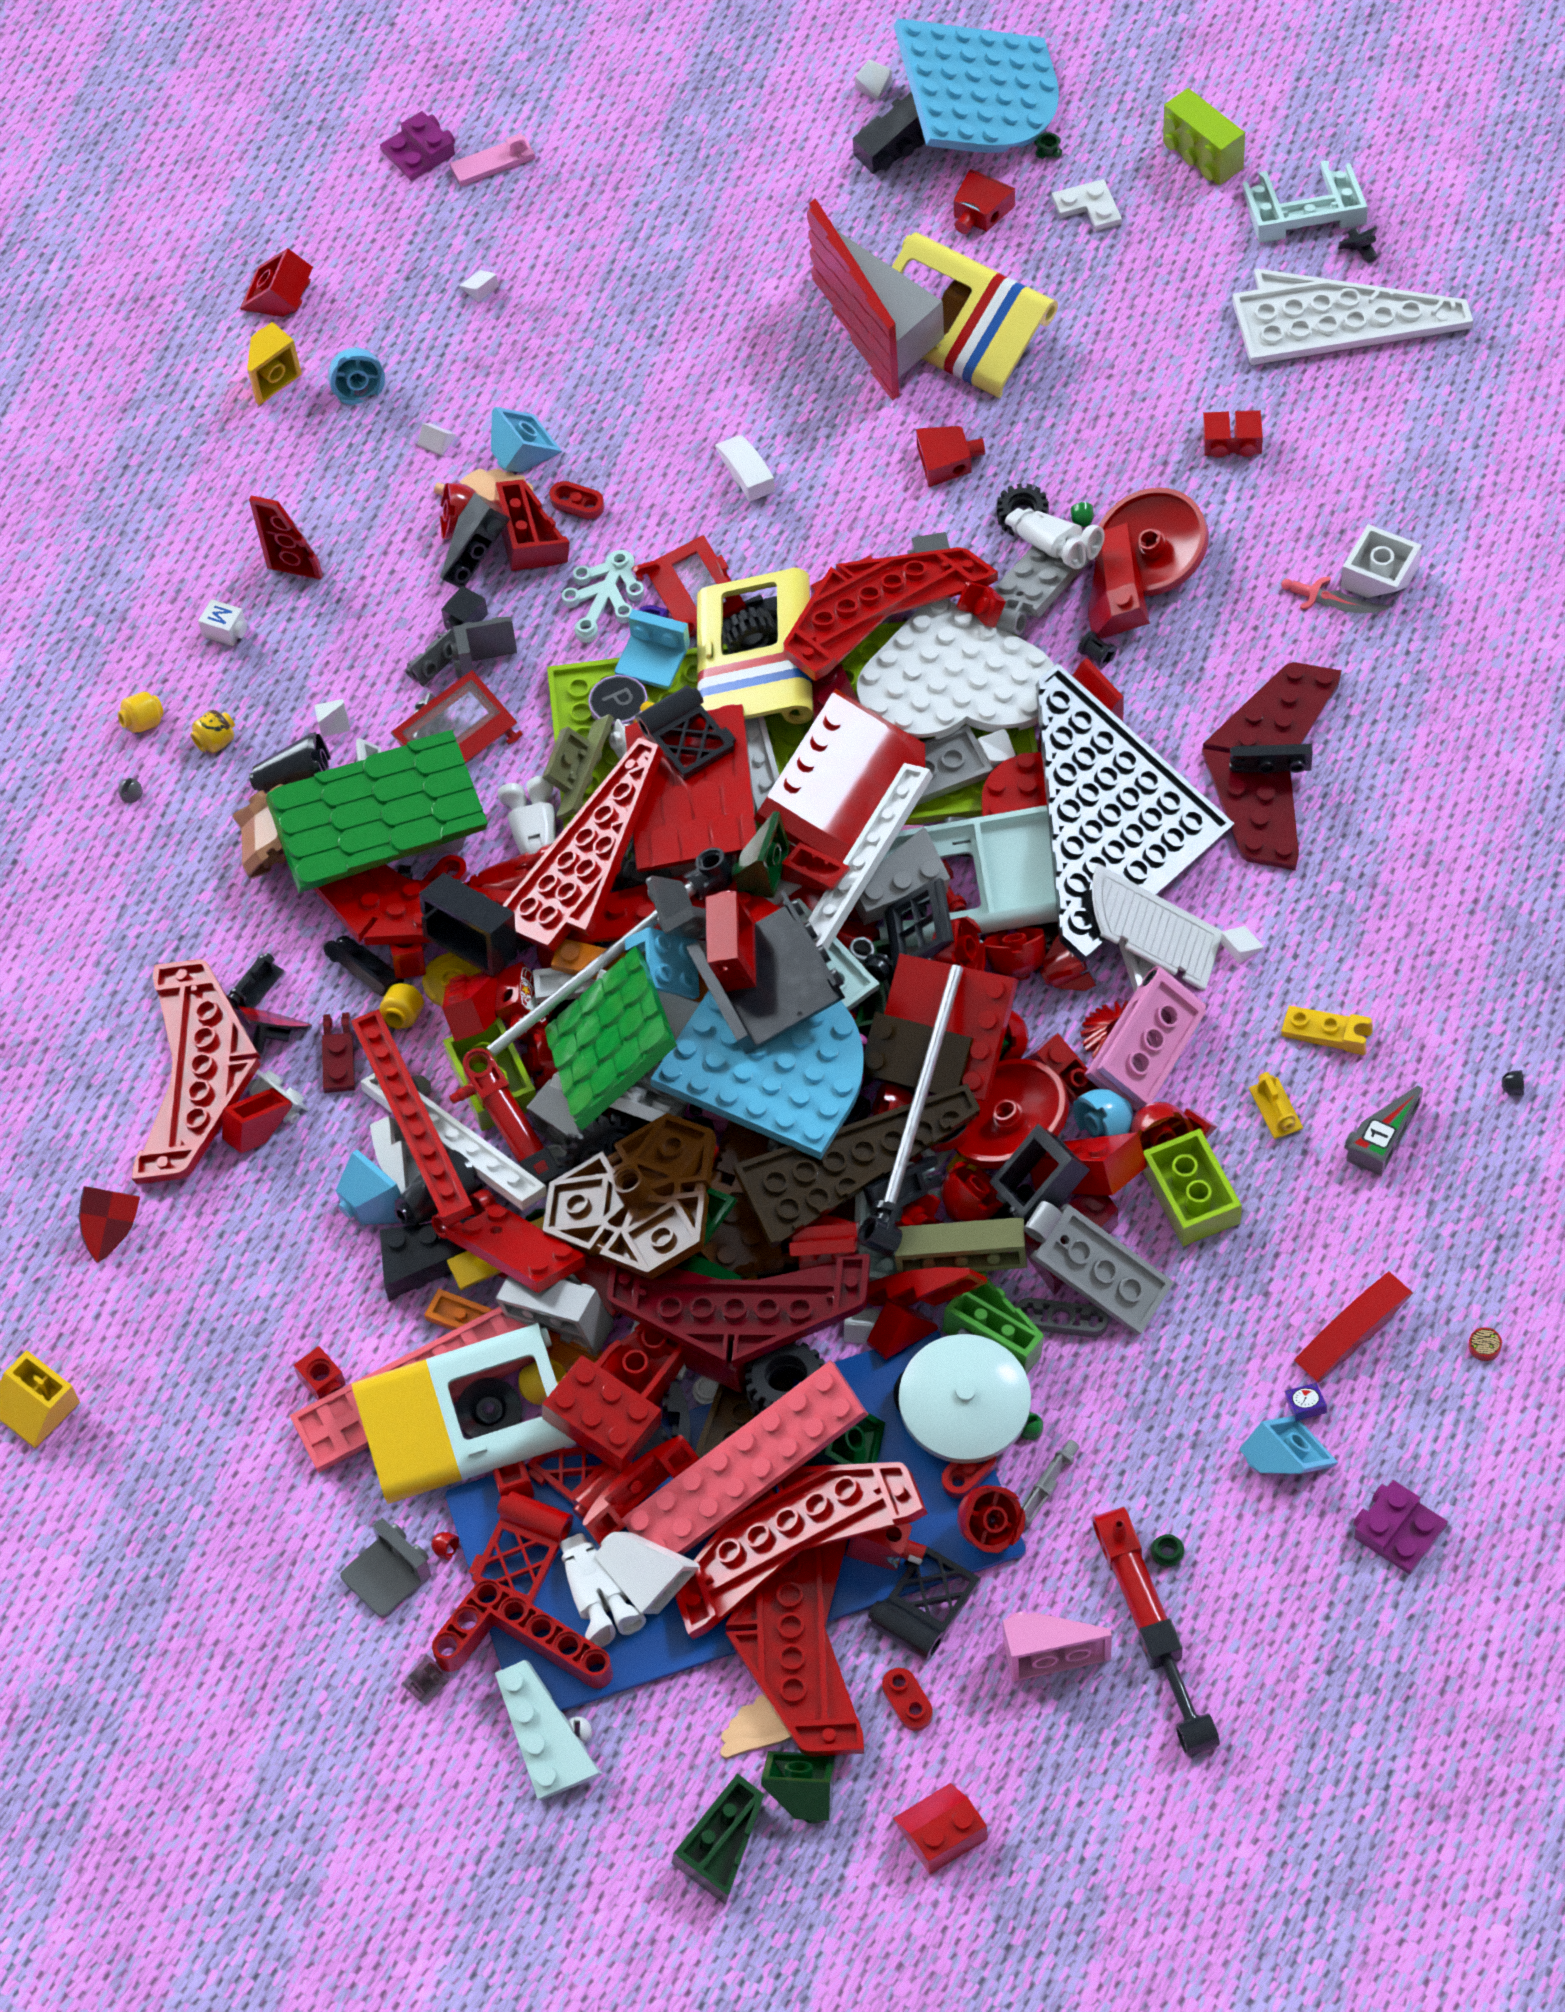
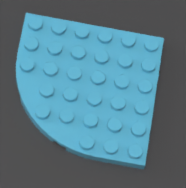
M897 18L894 29L926 146L972 152L1000 153L1007 152L1010 147H1025L1037 140L1046 131L1058 107L1059 89L1045 38Z
M709 990L676 1039L677 1046L664 1057L651 1077V1086L783 1144L791 1145L797 1148V1150L821 1160L857 1100L862 1083L864 1053L857 1025L842 1001H839L746 1055Z

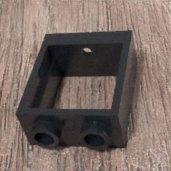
M1037 1124L989 1183L998 1191L995 1195L996 1198L1009 1208L1012 1206L1015 1209L1012 1212L1015 1218H1024V1225H1026L1041 1201L1048 1202L1059 1208L1090 1169L1057 1135ZM1048 1151L1059 1165L1027 1204H1025L1014 1191Z

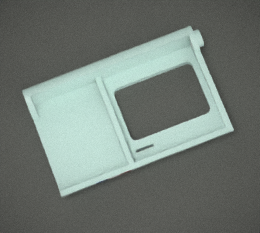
M1047 805L925 826L940 858L962 854H971L974 858L981 905L976 909L949 913L950 920L966 916L974 919L982 933L977 935L1058 922ZM923 827L900 831L883 860ZM885 918V927L879 928L881 940L888 939ZM914 919L903 921L904 930L915 924ZM934 922L923 928L925 944L931 941L935 932ZM916 933L906 938L907 948L918 946Z

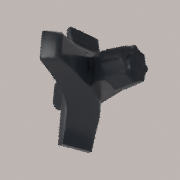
M1357 227L1347 231L1350 238L1339 242L1338 249L1358 250L1367 263L1374 262L1378 256L1371 243L1376 241V236L1373 235H1375L1377 227L1362 233L1359 232Z

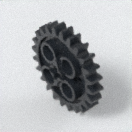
M601 1113L598 1123L594 1120L583 1131L577 1126L579 1132L577 1136L570 1133L567 1135L572 1143L570 1145H561V1148L567 1153L566 1156L557 1157V1160L564 1164V1167L559 1168L556 1172L562 1176L582 1164L589 1152H592V1157L602 1151L606 1157L617 1151V1149L612 1150L613 1143L620 1138L622 1140L642 1128V1126L635 1121L632 1123V1120L626 1116L620 1119V1116L612 1113L608 1119L607 1116Z

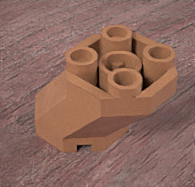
M282 784L275 786L270 791H273L276 787L282 786ZM263 790L249 798L250 805L238 810L232 816L236 825L241 830L242 866L250 880L271 871L270 866L277 862L282 864L287 861L266 801L267 794Z

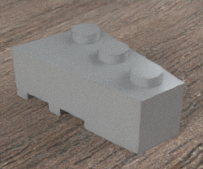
M925 826L878 866L854 906L863 925L885 918L884 911L887 910L888 906L932 879L942 878L947 893L950 877Z
M508 1276L496 1296V1300L505 1316L527 1326L538 1323L540 1329L547 1327L562 1334L560 1340L570 1344L573 1339L585 1344L589 1348L588 1353L594 1356L598 1355L614 1326L597 1290L587 1284L577 1285L562 1279L537 1293Z

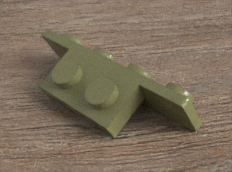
M610 714L593 722L587 739L568 726L561 729L542 778L565 793L556 815L560 820L576 815L583 806V795L593 781L592 772L601 760L602 747L612 732L610 727L614 717Z

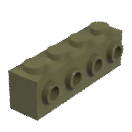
M1024 1218L898 1227L902 1230L903 1236L901 1244L895 1252L897 1273L935 1267L969 1268L975 1272L1027 1268Z

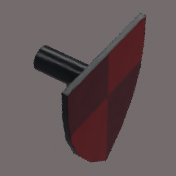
M237 1006L239 1012L249 1023L256 1024L253 1044L259 1054L263 1053L266 1038L288 1042L290 1030L287 1029L312 1028V1025L287 1016Z
M83 1186L79 1207L80 1232L86 1249L96 1263L109 1256L128 1235L137 1213L140 1196Z

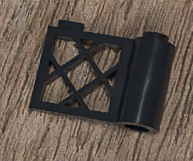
M688 685L635 716L638 726L645 737L660 746L664 756L684 780L734 751V743L737 742L727 727L721 729L701 704L704 703V699L699 690L695 687L692 689ZM699 718H702L706 723L704 731L689 729L690 724ZM670 735L681 736L679 746L666 745L663 740ZM686 738H702L700 748L684 747ZM707 739L720 740L723 746L716 750L705 749ZM682 754L697 756L696 762L685 768L680 762Z
M927 1546L922 1562L927 1557L938 1563L940 1573L921 1577L920 1565L906 1560L904 1566L908 1567V1569L888 1598L882 1602L878 1600L874 1603L868 1618L871 1619V1628L924 1660L929 1661L941 1645L944 1635L981 1582V1578ZM916 1573V1574H917V1578L911 1579V1578L914 1576V1574ZM961 1577L969 1582L964 1591L950 1594L946 1579ZM942 1580L945 1595L927 1599L923 1584ZM919 1585L922 1600L907 1602L899 1597L905 1588ZM957 1600V1602L953 1606L952 1601ZM947 1602L950 1612L943 1622L930 1615L929 1605ZM920 1607H924V1608H925V1612L922 1611V1610L919 1609V1608H920Z

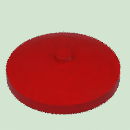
M1148 488L1124 497L1112 506L1099 524V527L1103 528V530L1125 523L1129 524L1144 596L1162 594L1184 583L1200 566L1208 547V525L1200 508L1189 496L1170 488Z
M1008 1059L999 1061L988 1102L976 1100L980 1107V1114L976 1117L973 1132L970 1130L966 1136L967 1140L962 1145L954 1148V1150L961 1158L972 1165L988 1169H1001L1037 1124L1059 1136L1065 1126L1069 1113L1068 1094L1059 1076L1050 1067L1035 1060Z

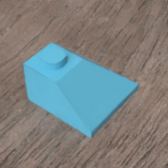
M494 407L492 410L491 452L503 470L522 473L562 452L534 414Z
M356 1149L352 1152L335 1190L340 1200L338 1204L339 1209L347 1218L351 1219L354 1217L362 1225L401 1223L394 1213L395 1201L401 1195L397 1183Z
M1294 1416L1261 1421L1239 1448L1246 1457L1249 1466L1260 1473L1302 1474L1332 1468L1338 1463L1300 1420H1295Z

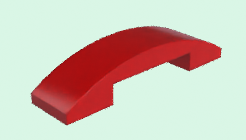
M682 1435L660 1444L633 1462L606 1487L589 1509L582 1524L597 1544L602 1547L601 1542L607 1535L619 1532L626 1526L622 1520L624 1516L669 1476L674 1479L700 1458Z

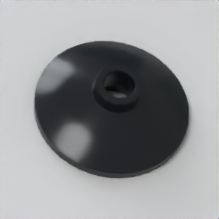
M495 1377L480 1378L470 1383L461 1393L457 1403L459 1423L463 1430L472 1438L519 1424L522 1415V1404L516 1390L508 1382ZM491 1402L494 1404L495 1407L492 1413L483 1412L482 1408L485 1403Z

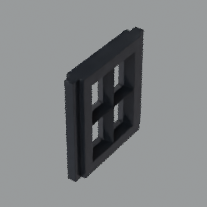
M940 877L936 880L932 879L888 906L887 910L884 911L894 973L899 953L908 955L906 938L912 934H917L919 949L909 955L924 959L931 958L954 942L944 880ZM930 898L932 914L921 920L919 904ZM912 908L915 924L904 930L901 914ZM934 922L936 938L925 944L923 928Z

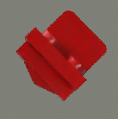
M833 1215L823 1216L792 1237L793 1241L789 1243L790 1256H798L800 1270L836 1263L837 1257L856 1254V1251L860 1248V1244L857 1241L859 1221L850 1222Z

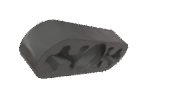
M1024 1298L1015 1306L1016 1309L1019 1307L1023 1313L1027 1312V1308H1032L1034 1315H1032L1030 1320L1043 1332L1095 1338L1103 1335L1108 1328L1107 1313L1095 1305ZM1043 1309L1048 1310L1047 1322H1043ZM1057 1312H1065L1071 1319L1068 1323L1059 1325L1052 1320V1317ZM1076 1313L1080 1314L1079 1326H1075ZM1091 1316L1098 1317L1096 1327L1089 1326Z

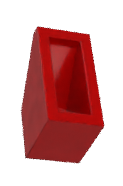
M270 1088L223 1108L222 1139L239 1153H244L265 1144L292 1108V1102L276 1089Z

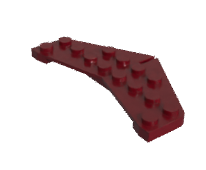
M1297 662L1286 664L1203 743V759L1223 812L1234 823L1230 830L1239 854L1245 861L1296 871L1299 848L1291 772H1272L1269 774L1260 772L1233 773L1229 770L1230 749L1234 746L1302 744L1329 699L1337 691L1342 670Z
M851 1254L837 1257L836 1263L759 1280L717 1279L675 1267L651 1280L611 1263L607 1297L612 1309L726 1368L729 1343L734 1342L732 1354L734 1368L861 1313L867 1306L871 1259L870 1254Z

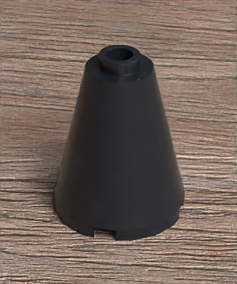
M316 732L309 733L254 765L252 768L253 773L249 774L252 788L258 791L263 790L267 794V792L279 784L286 785L314 777L315 773L329 770L328 760H331V756L322 736L316 734Z
M447 1149L446 1152L467 1196L469 1197L483 1189L482 1183L477 1186L474 1178L477 1172L468 1158L459 1151L453 1150L448 1152ZM421 1174L395 1201V1216L401 1223L411 1227L431 1221L432 1217L439 1213Z

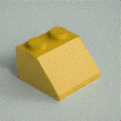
M273 322L258 330L250 340L247 370L254 398L259 406L302 375L294 340Z

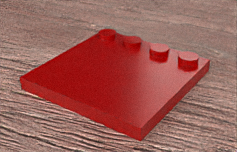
M899 953L884 1014L934 1027L952 964ZM962 967L963 972L946 1031L974 1039L961 1085L968 1084L976 1100L988 1102L1019 980L1013 977Z

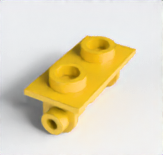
M1269 1072L1260 1074L1258 1076V1084L1249 1087V1091L1273 1138L1277 1139L1302 1130L1303 1126L1278 1077L1275 1078Z

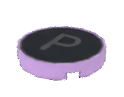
M614 675L606 677L595 684L590 692L588 703L591 715L595 720L610 714L614 717L611 724L614 727L617 719L621 721L622 725L633 724V720L636 719L635 716L642 712L640 710L641 705L648 701L645 687L637 679L626 675Z

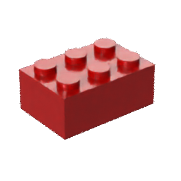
M583 1355L579 1357L542 1403L543 1420L620 1473L628 1467L661 1425L662 1409Z

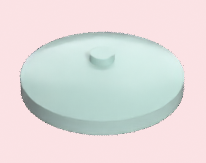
M951 1335L926 1345L907 1365L899 1388L900 1414L910 1436L921 1448L931 1455L954 1463L982 1462L998 1456L1007 1450L1021 1435L1030 1411V1385L1022 1365L1005 1347L991 1339L977 1335Z

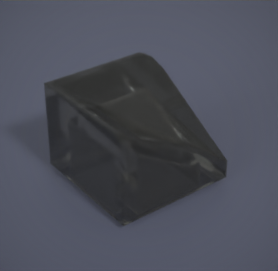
M425 1653L403 1677L401 1685L427 1706L448 1683L450 1674L441 1670L437 1662Z

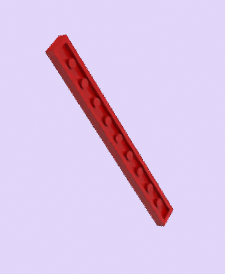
M379 1009L351 1020L353 1029L444 1225H450L475 1214Z

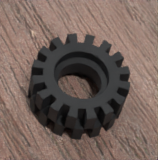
M1022 483L1017 484V489H1014L1011 485L1008 487V493L1005 490L1001 492V497L997 499V521L1003 531L1009 529V534L1014 536L1015 533L1012 527L1005 523V519L1016 506L1027 505L1034 512L1040 511L1049 515L1048 499H1046L1045 492L1041 493L1039 487L1036 486L1032 490V484L1027 483L1026 488H1022Z
M754 607L749 608V612L741 610V615H732V621L727 620L725 626L722 627V636L730 654L771 646L778 641V630L769 611H764L763 608H758L756 611Z

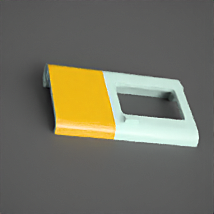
M536 1323L351 1383L387 1505L492 1471L496 1468L575 1444L574 1440L543 1420L542 1416L467 1440L463 1438L448 1386L454 1380L532 1356L536 1360L548 1397L557 1386V1381L546 1348L552 1346L547 1327L540 1329L539 1324Z

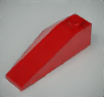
M640 1323L634 1327L635 1331L621 1341L617 1339L610 1344L595 1364L657 1406L663 1399L664 1393H667L671 1387V1382H674L684 1365L681 1350L683 1345Z

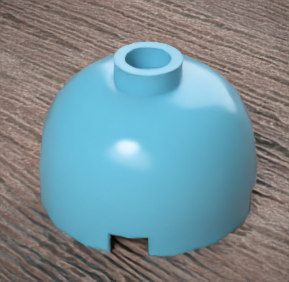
M359 347L347 348L339 352L332 359L328 368V381L332 392L342 403L355 405L366 402L359 398L374 394L378 396L382 392L385 384V372L379 359L369 350ZM368 385L367 392L362 396L354 395L355 391L362 390Z
M1095 1089L1078 1097V1100L1073 1103V1114L1080 1132L1086 1129L1093 1138L1129 1133L1133 1110L1128 1100L1122 1098L1117 1093L1108 1089Z

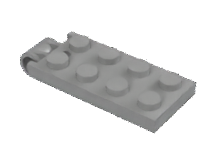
M1032 546L994 587V590L1006 601L996 628L1016 635L1022 634L1026 627L1027 615L1039 618L1090 560L1086 559L1082 568L1073 569L1064 564L1062 558L1051 557Z
M969 725L961 727L949 736L937 740L934 737L923 742L925 744V768L930 769L933 778L916 806L985 780L993 771Z
M1041 1201L1024 1227L1027 1235L1042 1243L1037 1251L1034 1250L1029 1257L1136 1335L1142 1334L1174 1281L1069 1204L1062 1205L1059 1210L1054 1205ZM1061 1237L1065 1240V1244L1061 1243Z

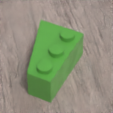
M986 1271L977 1272L985 1277L987 1276ZM987 1278L988 1283L953 1298L945 1308L942 1331L951 1336L956 1335L960 1328L963 1327L977 1336H982L999 1343L1016 1357L1027 1375L1041 1358L1044 1334L1019 1307L1016 1309L1008 1301L1006 1293L1000 1287L997 1288Z

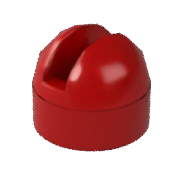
M440 1532L431 1541V1547L435 1555L445 1560H451L459 1546V1537L449 1532ZM448 1545L453 1548V1553H447Z

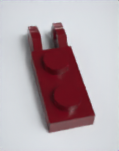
M349 1012L342 1013L341 1024L343 1033L332 1034L333 1019L330 1014L323 1015L322 1067L324 1093L355 1090L354 1036L351 1033V1017Z

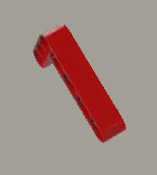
M483 1579L474 1585L432 1641V1651L437 1665L446 1672L459 1670L491 1628L496 1626L592 1688L606 1687L613 1678L610 1657L604 1649L492 1579ZM486 1596L496 1597L493 1602H481ZM513 1613L523 1614L518 1620L508 1619ZM466 1622H476V1625L471 1629L461 1628ZM540 1630L550 1631V1633L543 1638H538L535 1636V1634ZM567 1647L577 1648L573 1654H562V1651ZM447 1648L456 1649V1651L449 1656H444L441 1654ZM595 1664L604 1665V1668L599 1672L589 1671L590 1667Z

